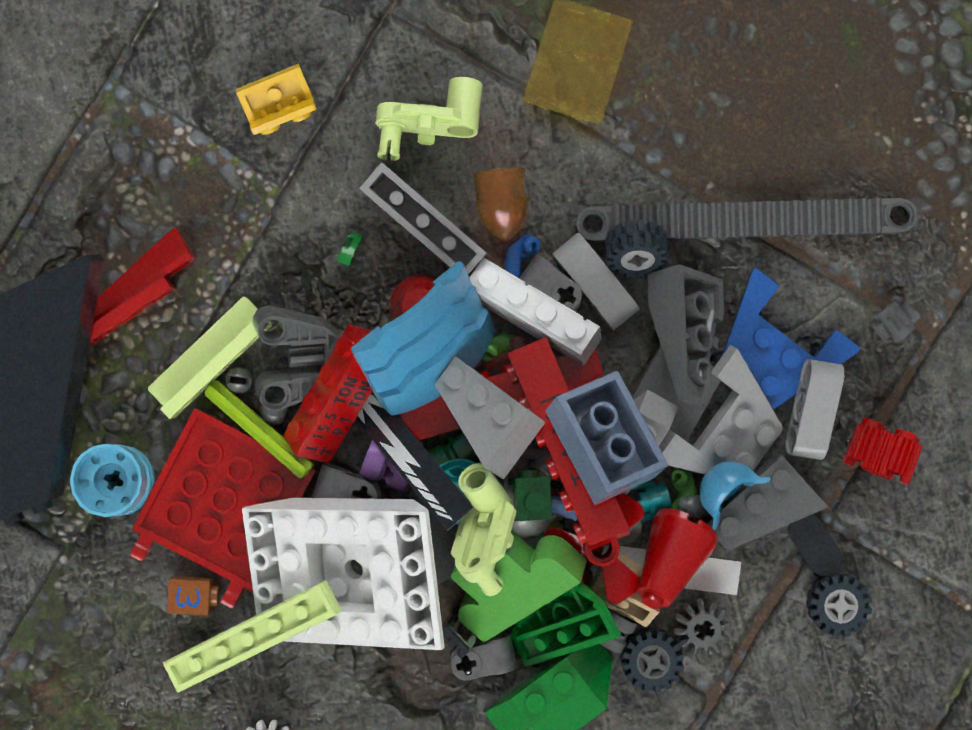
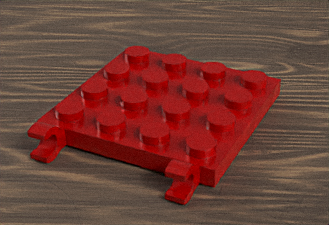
M194 408L132 527V530L139 533L140 536L129 556L142 562L143 559L147 558L154 541L230 580L231 583L220 603L233 609L244 588L253 592L242 508L288 498H303L317 470L312 468L310 473L304 478H298L252 436L198 408Z

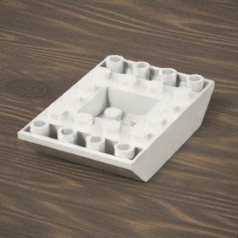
M288 498L242 508L256 615L327 580L342 609V612L284 641L442 650L445 648L429 510L413 499ZM352 559L361 564L363 569L362 575L357 574L353 570L351 565Z

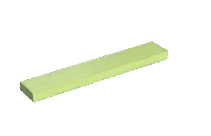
M327 580L166 660L163 662V665L176 691L179 693L342 612V609Z

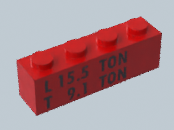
M348 324L342 336L337 340L335 348L325 365L320 369L317 379L308 394L305 395L299 410L288 424L283 435L296 456L330 463L372 392L350 348L368 335L371 330Z

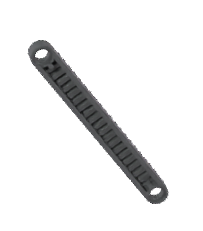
M903 198L614 205L585 208L578 215L575 226L577 233H580L586 241L592 242L605 241L610 229L615 230V226L618 224L624 227L626 226L625 221L630 220L632 224H637V220H644L645 225L649 221L655 222V227L660 225L663 227V231H666L667 240L891 234L911 229L917 222L918 213L915 205ZM895 206L903 207L908 214L906 223L901 226L894 224L890 219V212ZM588 215H597L602 220V229L598 233L590 234L585 231L583 220Z

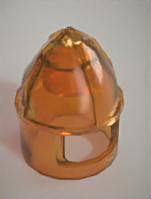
M502 168L476 172L473 174L476 193L475 207L480 219L493 235L503 241H509L519 232L527 216L530 199L524 196L523 178L525 177V168Z

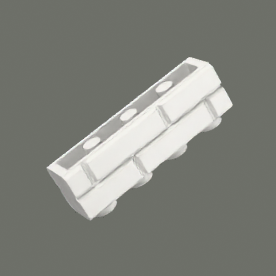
M485 258L481 260L469 277L484 307L539 340L546 337L550 347L582 366L587 362L602 339L600 326L588 319L584 320L583 316L533 286H526L523 280Z

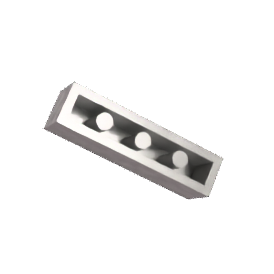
M382 162L359 188L449 268L460 260L464 264L469 276L481 260L487 256V253Z

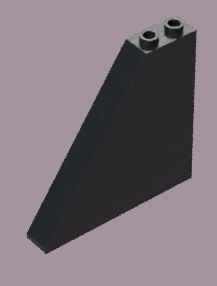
M102 254L86 255L0 294V521L3 520L5 526L24 519L23 512L31 508L34 514L53 507L52 500L64 495L104 264Z

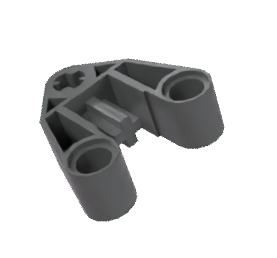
M267 305L261 307L255 312L252 322L262 342L273 346L291 344L287 351L289 367L284 370L263 372L255 380L254 387L261 404L270 411H278L303 401L342 333L318 316ZM270 320L279 321L275 329L271 331L263 330L266 322ZM269 387H280L275 395H265Z

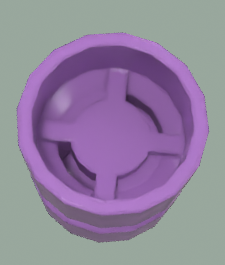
M372 440L359 476L375 482L383 479L387 487L404 493L408 482L374 440Z

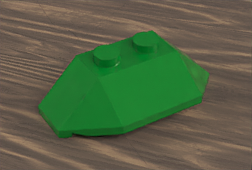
M582 580L577 586L516 622V626L511 633V639L525 667L621 636L603 597Z
M601 644L556 657L486 709L484 714L496 730H579L607 709L613 658Z

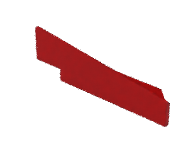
M172 228L97 298L89 347L177 289L169 277L197 259L178 229Z

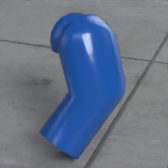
M529 234L523 235L507 246L504 270L520 278L521 263L540 250L539 239Z

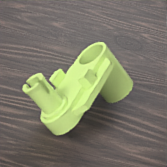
M469 77L450 79L446 107L397 102L380 103L377 106L375 124L381 129L377 156L380 159L387 160L388 149L391 147L390 160H399L402 132L417 133V142L422 145H433L435 135L458 138L476 136L479 126L482 83Z
M476 463L468 466L461 473L458 480L460 489L474 508L461 518L450 554L455 558V566L465 580L477 583L486 596H494L502 590L500 585H503V580L494 571L495 564L505 556L506 549L512 546L514 536L511 530L517 511L511 505L509 495L496 476L484 468L482 463Z

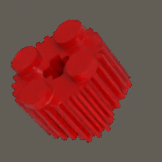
M863 417L861 424L856 423L843 463L854 466L855 461L861 463L860 467L870 474L891 481L893 475L900 476L899 481L902 484L910 485L923 446L919 444L920 439L916 437L917 435L897 428L895 434L887 432V428L882 423Z

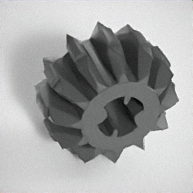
M701 598L696 599L697 609L695 610L688 603H685L683 607L688 615L684 616L679 613L675 615V619L684 625L673 628L674 634L683 635L677 642L679 646L685 647L690 644L688 653L692 656L697 653L699 647L704 658L709 657L708 647L711 646L715 652L720 653L722 649L717 643L718 640L726 643L730 641V637L722 633V631L732 628L730 622L722 621L728 614L726 610L720 609L715 612L717 603L713 600L708 603L706 609ZM705 620L708 621L706 624L710 630L708 632L702 631L700 635H697L699 632L695 628L696 624L703 625Z

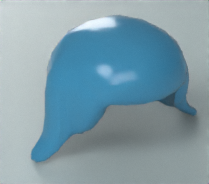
M721 462L707 471L701 481L700 500L704 509L713 518V530L717 528L723 511L721 503L730 499L742 484L751 487L755 484L767 483L771 478L759 477L750 467L739 462Z

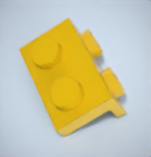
M299 63L236 89V94L248 118L253 135L273 133L280 128V124L293 120V122L305 120L312 115V111L317 109Z

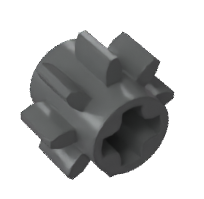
M893 300L874 315L879 323L873 329L882 340H887L891 337L897 343L915 330L916 327L911 320L917 314L908 303H903L899 306Z

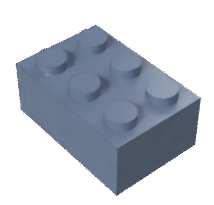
M618 371L557 396L545 410L594 505L655 478L668 466Z

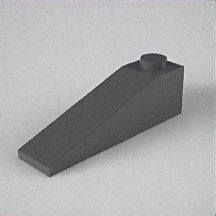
M680 264L649 273L648 307L678 400L698 406L707 405L712 378L711 371L713 370L710 363L711 351L717 349L719 339L715 336L716 325L723 321L724 315L723 279Z

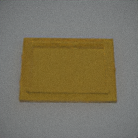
M554 0L523 102L542 107L544 110L549 109L565 114L577 120L581 119L601 125L633 20L569 0Z

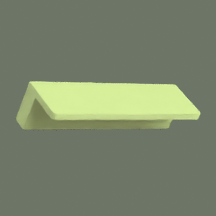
M242 297L148 387V391L163 405L160 410L169 419L176 418L209 384L215 381L259 339L252 322L258 308L247 297ZM270 321L266 322L263 330L267 331L273 324Z

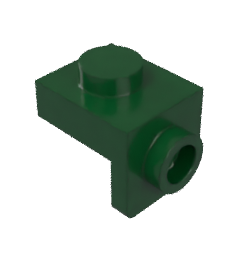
M539 470L518 471V478H508V485L513 486V504L517 511L514 521L552 519L550 477L539 476Z

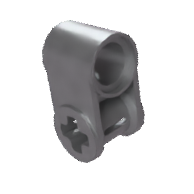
M538 254L519 278L525 282L526 286L531 285L558 302L561 300L558 294L560 291L566 293L569 289L573 290L575 302L572 304L567 301L564 304L573 311H576L582 302L580 287L562 274L557 267Z
M322 463L312 496L314 498L361 499V495L357 494L356 491H360L365 486L368 488L367 494L372 496L369 499H380L381 489L375 481L351 473L347 469Z
M510 634L495 635L484 643L482 641L474 642L471 650L466 654L469 660H475L470 663V669L464 670L463 665L459 664L462 660L456 654L459 647L454 649L450 657L453 674L458 679L464 681L488 675L504 674L518 668Z

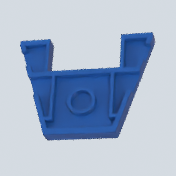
M755 267L750 272L748 283L741 298L739 309L728 335L722 356L730 345L736 347L772 409H775L796 394L801 370L807 359L841 364L858 353L861 348L838 330H834L814 357L759 316V312L779 288V285Z

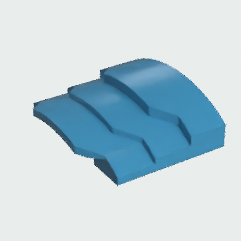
M460 260L433 281L434 287L417 304L398 318L382 326L381 329L376 327L350 348L379 404L391 416L414 410L440 397L441 394L436 388L435 383L453 358L456 356L474 368L493 339L496 329L490 314L483 307L476 288L472 285L465 266Z

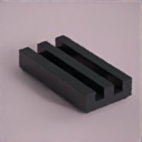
M456 607L446 618L442 629L443 637L446 634L450 637L447 645L451 649L455 645L459 647L456 654L461 659L471 650L477 637L470 631L466 638L463 639L461 635L466 627L461 622L456 629L453 628L459 619L460 607Z

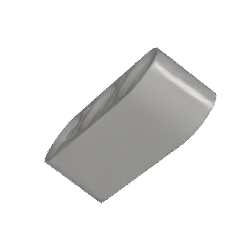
M580 233L575 234L552 253L560 267L580 287L582 294L613 331L640 310L634 299Z
M807 359L804 362L786 436L785 448L788 455L818 460L825 458L844 382V367L842 364Z

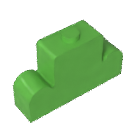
M511 530L514 536L512 546L506 549L505 556L496 562L494 571L503 580V585H500L502 590L498 594L486 596L477 583L465 580L454 565L451 579L465 590L458 613L459 620L484 643L580 584L587 560L561 537L555 535L542 537L537 543L536 550H534Z

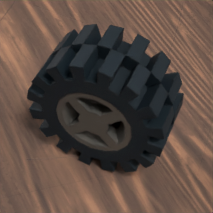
M649 627V630H638L639 633L628 637L629 641L626 643L627 645L621 654L622 668L625 676L637 689L641 688L643 692L649 693V690L659 693L661 692L660 689H670L672 687L671 684L674 681L677 683L680 679L679 674L684 669V656L680 646L672 635L670 636L662 629L660 631Z

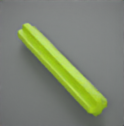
M215 380L207 386L205 396L298 478L302 479L310 473L313 463L308 458L296 456L284 437L220 381Z

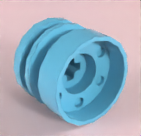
M118 444L92 446L79 456L73 465L70 476L72 494L79 506L90 514L103 517L123 516L143 508L156 483L154 467L148 457L134 447ZM113 475H119V478L123 480L122 486H116V482L112 480Z

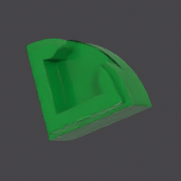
M354 232L348 235L347 242L342 247L337 258L339 263L352 268L364 236Z

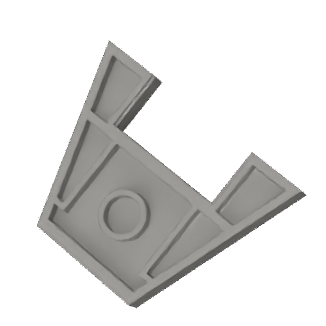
M730 345L711 371V374L733 391L693 446L673 431H668L659 448L669 466L706 474L713 466L729 461L743 463L754 471L784 429L739 350Z

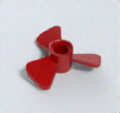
M621 493L615 497L630 529L643 518L644 508L639 502ZM555 527L549 528L544 533L543 537L555 535L563 538L581 555H585L591 563L601 566L605 594L611 603H621L638 591L639 577L618 559L620 553L618 540L609 543V548L605 554L595 555L592 553V550L590 551L587 542L581 545L577 535Z

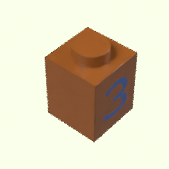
M174 575L169 578L168 614L208 616L214 607H218L220 587L215 586V577Z

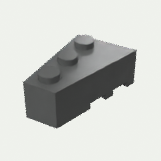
M775 454L755 472L759 477H770L771 480L769 482L755 484L751 487L742 484L730 499L721 503L723 511L720 515L719 524L714 531L718 536V541L728 551L828 508L826 503L782 455ZM709 515L702 521L713 529V518Z

